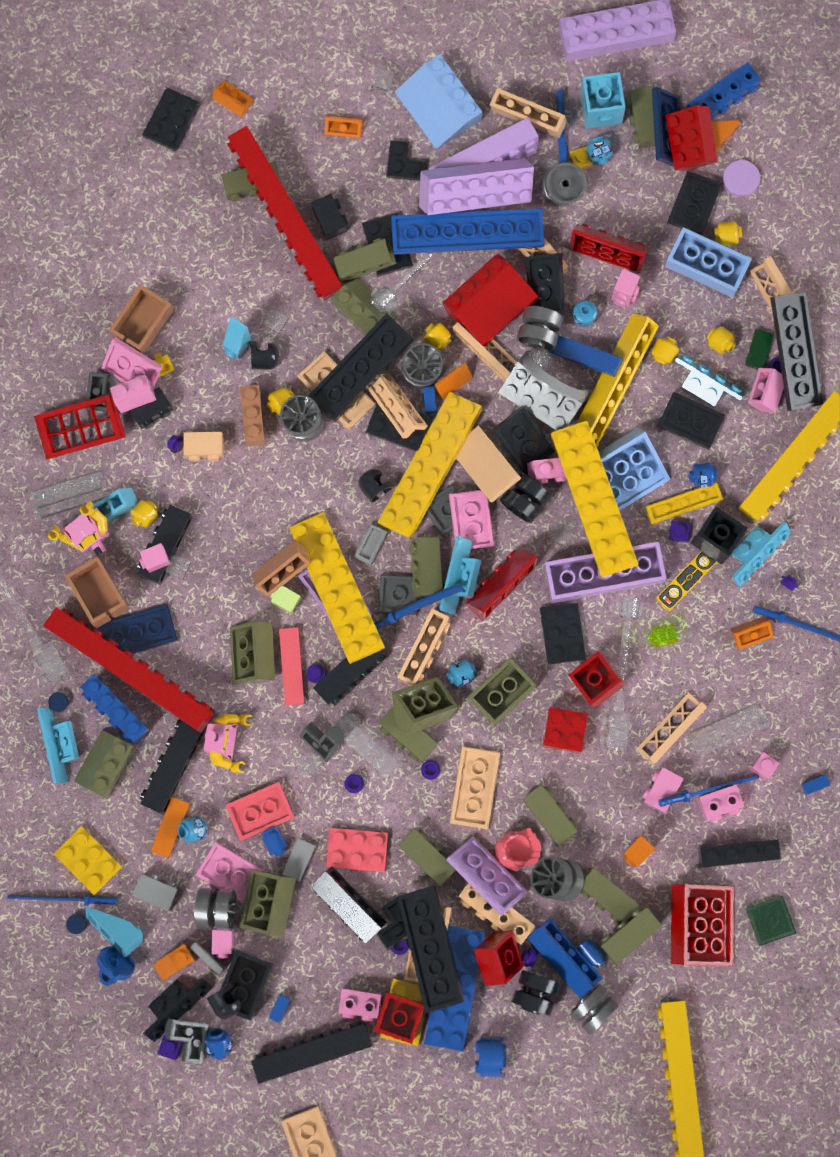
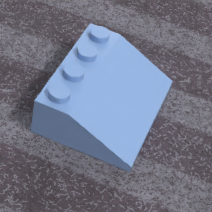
M440 54L424 64L395 91V94L436 150L482 120L481 109Z
M640 428L634 429L599 451L619 511L670 480L646 432Z

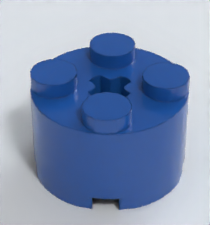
M481 1036L480 1040L476 1041L475 1049L476 1053H479V1060L476 1061L475 1071L480 1073V1077H505L506 1073L502 1072L503 1067L506 1068L507 1048L505 1044H502V1041L506 1040L505 1036Z

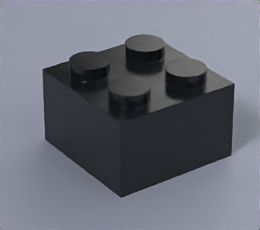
M715 506L690 543L720 564H723L738 544L747 527Z

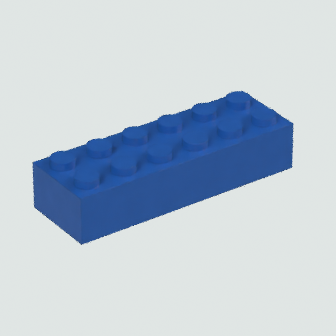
M448 925L447 932L465 1003L431 1012L429 1014L424 1044L463 1052L479 967L474 949L483 942L485 932Z

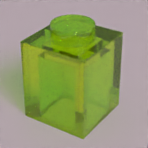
M674 624L651 628L650 634H647L649 645H653L654 649L669 647L678 643Z

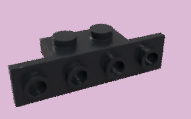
M201 978L190 990H187L181 981L176 979L148 1005L157 1017V1020L143 1032L144 1035L153 1042L161 1038L165 1033L166 1023L169 1019L179 1020L201 998L205 997L213 987Z

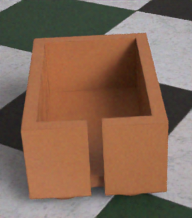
M140 284L108 331L113 338L116 337L140 353L145 354L174 311L173 306Z
M98 556L64 576L90 622L96 629L111 621L110 616L113 615L116 618L129 610L124 598Z

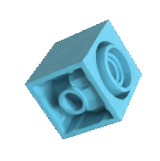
M620 72L582 77L580 98L585 129L622 124L625 102Z

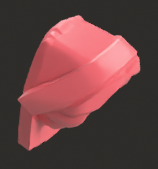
M531 828L518 832L507 830L495 845L496 857L500 864L518 872L524 866L535 865L539 861L541 843Z

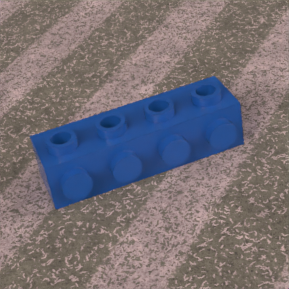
M747 62L690 101L687 108L696 105L707 106L710 109L711 121H713L714 116L727 112L729 106L733 103L737 105L744 99L745 95L755 93L759 89L761 78L749 62Z
M95 674L80 687L84 691L82 695L89 702L93 700L97 704L95 709L102 716L106 714L110 718L108 722L115 729L119 727L124 732L121 735L129 743L133 741L137 744L151 731Z
M551 917L527 937L579 998L594 988L603 978Z

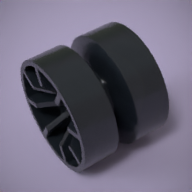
M519 473L518 475L521 479L513 485L515 491L508 489L499 500L510 512L523 521L532 524L539 514L538 509L534 505L544 508L551 495L536 480Z
M522 970L518 983L527 987V990L516 989L511 1002L520 1005V1009L537 1015L542 1013L551 1016L555 1003L546 999L545 996L546 994L557 996L561 983Z

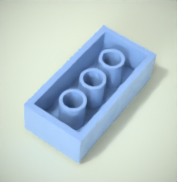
M683 227L665 267L733 298L751 262V258Z

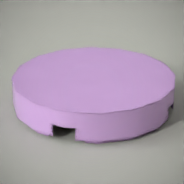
M746 160L732 162L723 173L724 188L735 197L750 196L760 184L759 170L753 163Z

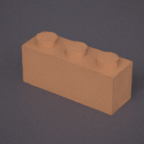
M242 386L240 391L246 446L266 445L260 386Z
M295 539L252 573L255 587L266 597H269L311 563L308 550Z

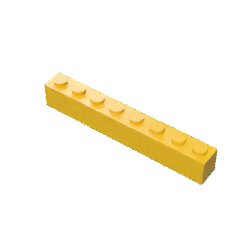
M632 314L612 355L618 356L623 360L615 377L605 373L601 374L576 423L588 422L596 447H598L659 327L648 316Z
M834 391L739 507L738 510L755 524L759 520L763 522L769 514L768 508L771 505L773 507L777 505L781 500L779 497L781 492L784 491L786 493L793 485L790 481L794 476L799 478L805 470L803 465L806 462L809 464L816 457L814 453L818 447L822 449L828 442L826 437L829 433L834 435L840 427L838 425L840 421L839 393Z
M684 1000L661 1002L660 1007H657L658 1019H662V1027H659L660 1039H664L665 1047L662 1048L663 1060H667V1068H664L665 1080H669L670 1088H666L668 1100L672 1102V1108H669L670 1121L674 1120L675 1129H671L672 1140L677 1143V1149H674V1157H704L686 1004Z

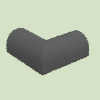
M89 372L86 401L112 394L107 392L109 374ZM105 403L93 406L94 411L107 412Z
M312 722L299 735L325 762L332 758L345 737L343 731L338 727H330L323 733Z
M169 1019L165 1027V1036L169 1040L185 1041L182 1061L203 1063L204 1040L207 1036L209 1024Z

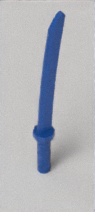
M557 90V112L564 115V90ZM565 127L560 139L558 138L560 163H568Z
M452 586L414 602L394 613L390 611L386 618L374 623L375 627L379 630L387 624H395L398 619L436 601L462 592L465 588Z
M759 606L753 607L752 613L776 619L778 623L786 622L840 642V635L785 616L783 611L779 613Z
M759 775L689 793L688 790H683L680 794L659 799L658 804L660 807L681 801L689 802L693 796L759 779Z
M85 894V898L7 897V899L78 901L84 902L85 906H89V904H117V897H91L90 894Z

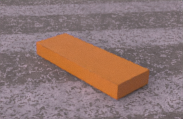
M171 797L150 852L168 859L170 858L178 837V826L181 820L186 817L190 803Z

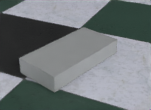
M371 523L354 558L371 566L388 531Z
M298 838L282 874L296 878V881L301 882L316 846Z
M195 942L190 947L218 975L222 974L225 970V967L199 942Z

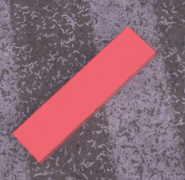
M299 628L279 629L285 706L302 705L305 702Z

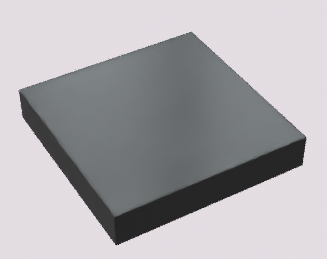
M453 484L435 495L426 512L442 537L453 530L449 494L458 493Z
M381 575L378 613L388 614L390 611L394 613L418 601V598L414 597V592L412 591V576ZM417 610L408 615L417 616Z

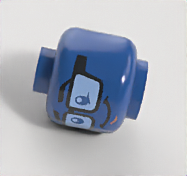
M710 462L694 464L692 471L688 472L690 483L693 482L696 488L711 487L717 481L716 467L712 466Z
M215 1028L208 1032L204 1040L208 1055L217 1060L226 1058L232 1051L229 1033L221 1028Z

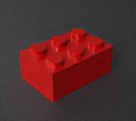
M696 105L666 115L675 171H690L718 162L709 107Z

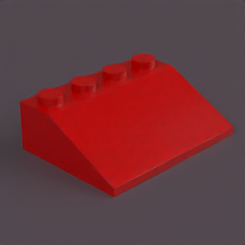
M577 224L572 231L569 250L640 274L648 247H645L640 242H630L623 236H612L605 230H594L587 224Z
M497 253L442 303L446 313L461 324L484 347L524 311L525 307L530 306L539 297L518 272Z
M519 549L517 552L513 550L506 557L508 561L504 565L499 564L494 569V575L490 579L487 577L479 585L481 588L477 592L474 591L473 598H466L468 600L466 606L480 620L484 621L535 569L538 559L536 555Z
M671 884V964L733 966L734 886Z

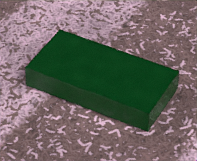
M755 329L744 366L757 370L764 368L774 334Z

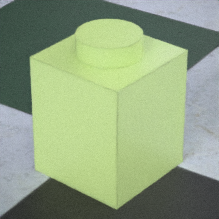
M281 586L270 596L273 605L291 615L302 599L300 595L284 586Z

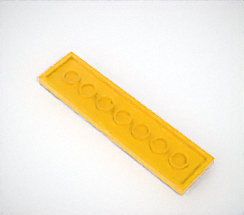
M449 392L426 433L419 450L416 451L377 522L379 525L410 540L412 539L483 410L481 405Z
M584 421L551 432L550 435L601 578L638 566L639 564L588 422Z
M324 512L289 527L294 540L296 539L309 552L311 563L307 566L308 572L349 663H354L385 649Z

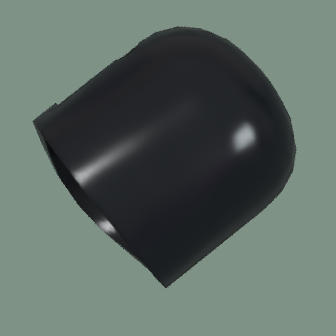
M249 341L252 370H272L278 365L279 351L275 344L268 342L267 351H259L256 341Z
M375 468L364 472L358 480L359 488L371 503L379 499L377 494L380 491L386 494L394 488L391 482L381 483L380 477L382 472Z
M232 981L228 982L218 992L207 997L215 1015L220 1019H228L236 1015L242 1007L241 1000L235 999L232 995L231 989L235 987Z

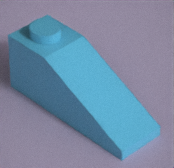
M231 317L223 342L224 353L232 359L236 357L240 360L250 347L249 341H252L248 327L234 317Z
M121 488L93 505V508H98L106 516L108 523L128 513L137 505L138 500L132 488Z
M90 907L86 909L85 918L124 958L142 944L143 932L138 926H134L127 920Z

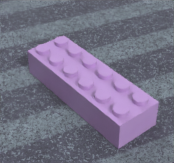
M658 0L561 18L559 21V31L566 62L674 42L676 36L669 0Z
M526 118L433 165L428 170L516 160L525 155L529 157L537 150L539 136L529 118Z
M524 158L421 171L419 207L427 215L531 202L534 166Z
M659 542L632 546L639 565L604 578L600 576L593 554L545 562L544 568L551 603L665 583L666 574Z

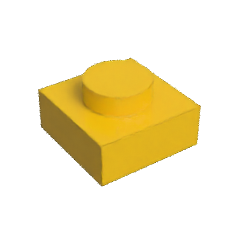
M586 147L569 152L572 164L577 165L580 169L593 166Z

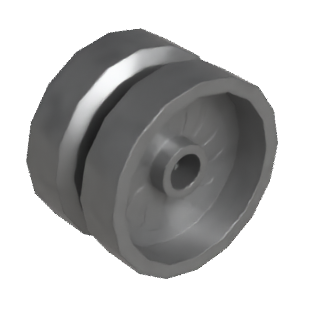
M560 163L550 168L542 180V191L545 197L551 203L558 206L569 205L578 201L584 195L587 187L584 172L572 163ZM563 181H565V186H567V187H563V185H562V182H563Z
M600 984L586 993L569 1014L576 1022L581 1021L587 1015L589 1016L582 1024V1028L589 1035L603 1024L619 1006V1003L613 997H608L601 1003L607 991Z

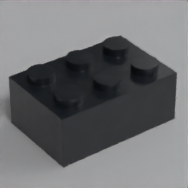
M241 950L235 951L221 988L232 981L235 986L231 989L232 995L235 999H240L242 1002V1007L236 1015L252 1021L273 970L274 963Z

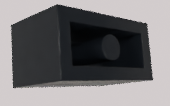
M329 194L311 202L313 212L326 240L347 232L346 226L349 224L346 216H341L339 209H341L337 198L334 199L332 194Z
M160 387L153 390L156 397L155 401L129 410L141 430L152 427L155 424L154 421L159 418L164 419L168 417L173 410Z

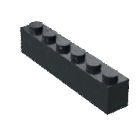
M178 719L174 727L176 732L173 737H169L166 743L168 748L165 754L160 755L157 761L159 766L156 772L153 771L149 777L148 782H150L147 790L144 789L141 793V805L164 815L206 727L200 733L181 719Z
M361 1021L349 1024L350 1028L342 1030V1027L330 1030L331 1034L323 1036V1033L311 1037L312 1041L306 1043L302 1039L293 1042V1047L286 1049L284 1045L273 1049L274 1053L267 1055L266 1052L254 1055L255 1059L251 1063L257 1083L260 1084L372 1047L366 1023L361 1024Z

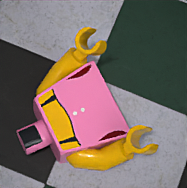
M88 501L86 505L82 504L80 507L82 515L62 529V533L58 526H53L52 531L55 533L49 531L48 538L51 540L59 538L60 541L81 552L93 549L96 556L99 557L107 551L102 544V541L109 537L107 518L98 508H93L91 501Z
M243 713L239 716L237 714H220L214 720V723H208L204 751L209 754L212 764L225 769H231L233 773L244 772L239 770V765H245L243 761L232 762L237 723L250 726V723H246V718L252 717L251 715Z

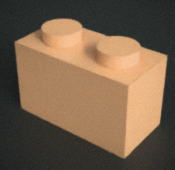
M185 432V458L192 462L200 461V458H208V461H219V458H224L223 433Z

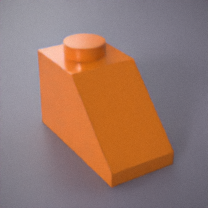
M712 121L716 153L739 129L740 121Z
M640 835L622 854L625 857L623 860L631 868L633 866L637 868L655 848Z
M183 944L157 961L153 966L162 981H165L197 960L189 946Z

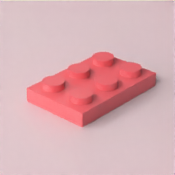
M280 782L225 805L240 841L295 818Z
M330 828L326 867L330 868L333 866L340 869L385 872L388 833Z

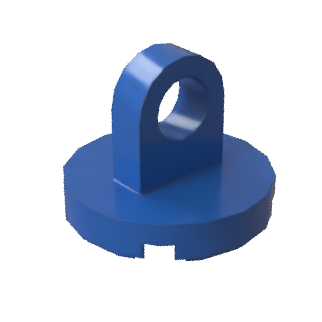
M113 946L103 948L97 956L101 983L108 986L115 984L118 980L130 978L135 967L132 957L128 955L124 958Z

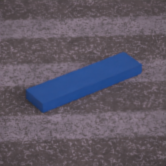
M559 335L555 349L552 351L548 350L550 354L615 377L623 361L618 356Z

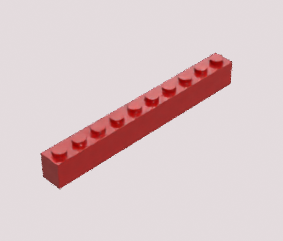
M246 125L228 136L229 143H227V146L232 154L236 152L239 157L236 161L242 170L245 168L248 172L246 177L251 186L255 184L258 189L256 194L261 202L265 201L268 207L265 209L270 218L274 216L277 223L275 226L280 234L284 233L287 239L284 241L289 250L293 249L296 256L294 258L299 266L303 265L305 268L304 275L308 282L312 281L315 288L313 290L318 298L322 297L325 301L343 286Z
M55 607L43 625L45 628L202 733L214 715L210 711L211 706L203 701L199 704L194 700L195 695L187 690L183 693L179 690L180 685L172 680L168 683L163 679L165 675L156 669L154 672L148 669L149 665L141 659L137 662L132 658L134 654L125 648L123 651L117 648L119 644L110 638L107 641L102 638L103 634L95 628L91 631L87 628L88 623L80 618L76 621L71 617L73 613L65 608L60 610Z

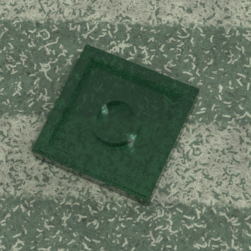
M783 896L745 908L758 946L796 934Z

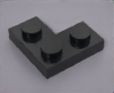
M390 140L387 178L420 181L421 171L425 170V161L407 160L409 142Z
M398 898L393 899L382 907L391 924L376 933L387 951L407 939Z

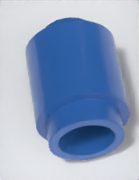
M272 827L262 833V840L270 856L274 854L275 857H278L286 852L285 848L288 846L281 832L276 827Z
M588 938L578 947V950L592 966L595 965L598 968L606 961L604 959L606 954L594 940L591 941Z

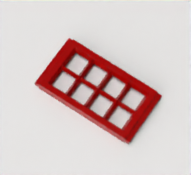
M112 394L34 416L46 460L126 438L120 414ZM105 403L109 417L97 420L93 406ZM89 407L93 421L81 424L78 410ZM73 412L77 426L66 429L62 415ZM58 416L61 430L50 433L46 420ZM110 420L114 434L102 437L98 423ZM94 425L98 439L86 442L83 428ZM78 429L82 443L71 446L67 432ZM63 434L66 448L55 451L51 437Z

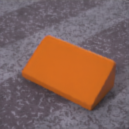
M226 81L220 83L214 89L212 95L213 100L241 118L254 101L253 98Z
M327 114L325 116L324 135L361 138L363 118Z
M463 363L435 384V390L442 399H445L449 392L454 393L472 380L473 377L467 364Z
M766 616L730 628L738 650L774 637L770 620Z

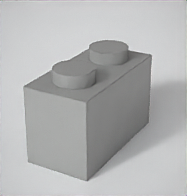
M150 872L147 875L141 874L132 896L170 912L180 891L176 888L177 884L168 880L163 883L158 880L159 876Z

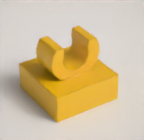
M161 352L154 354L155 360L153 361L163 366L159 377L174 371L168 354L163 357Z

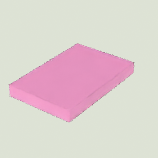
M115 337L111 341L101 369L121 382H127L136 376L146 374L154 389L163 366Z
M481 490L449 494L454 541H456V536L473 541L471 549L494 546L489 501Z
M215 841L195 875L219 890L234 889L237 894V901L244 904L251 869L264 870Z

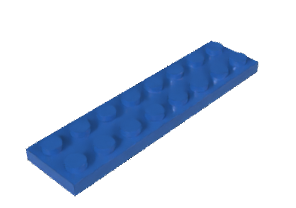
M542 209L391 216L393 255L544 247Z

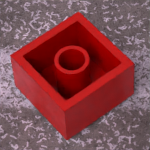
M599 651L568 674L587 702L594 708H597L626 685L604 654Z
M549 707L542 747L581 754L588 714Z
M512 930L492 932L474 949L475 958L478 961L481 976L486 986L506 985L524 967Z
M387 992L374 1031L413 1044L423 1014L424 1004Z

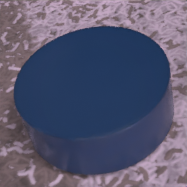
M56 692L49 697L48 704L52 710L62 712L68 707L69 700L65 694Z
M78 914L70 916L66 922L67 930L72 934L84 932L87 926L86 919Z

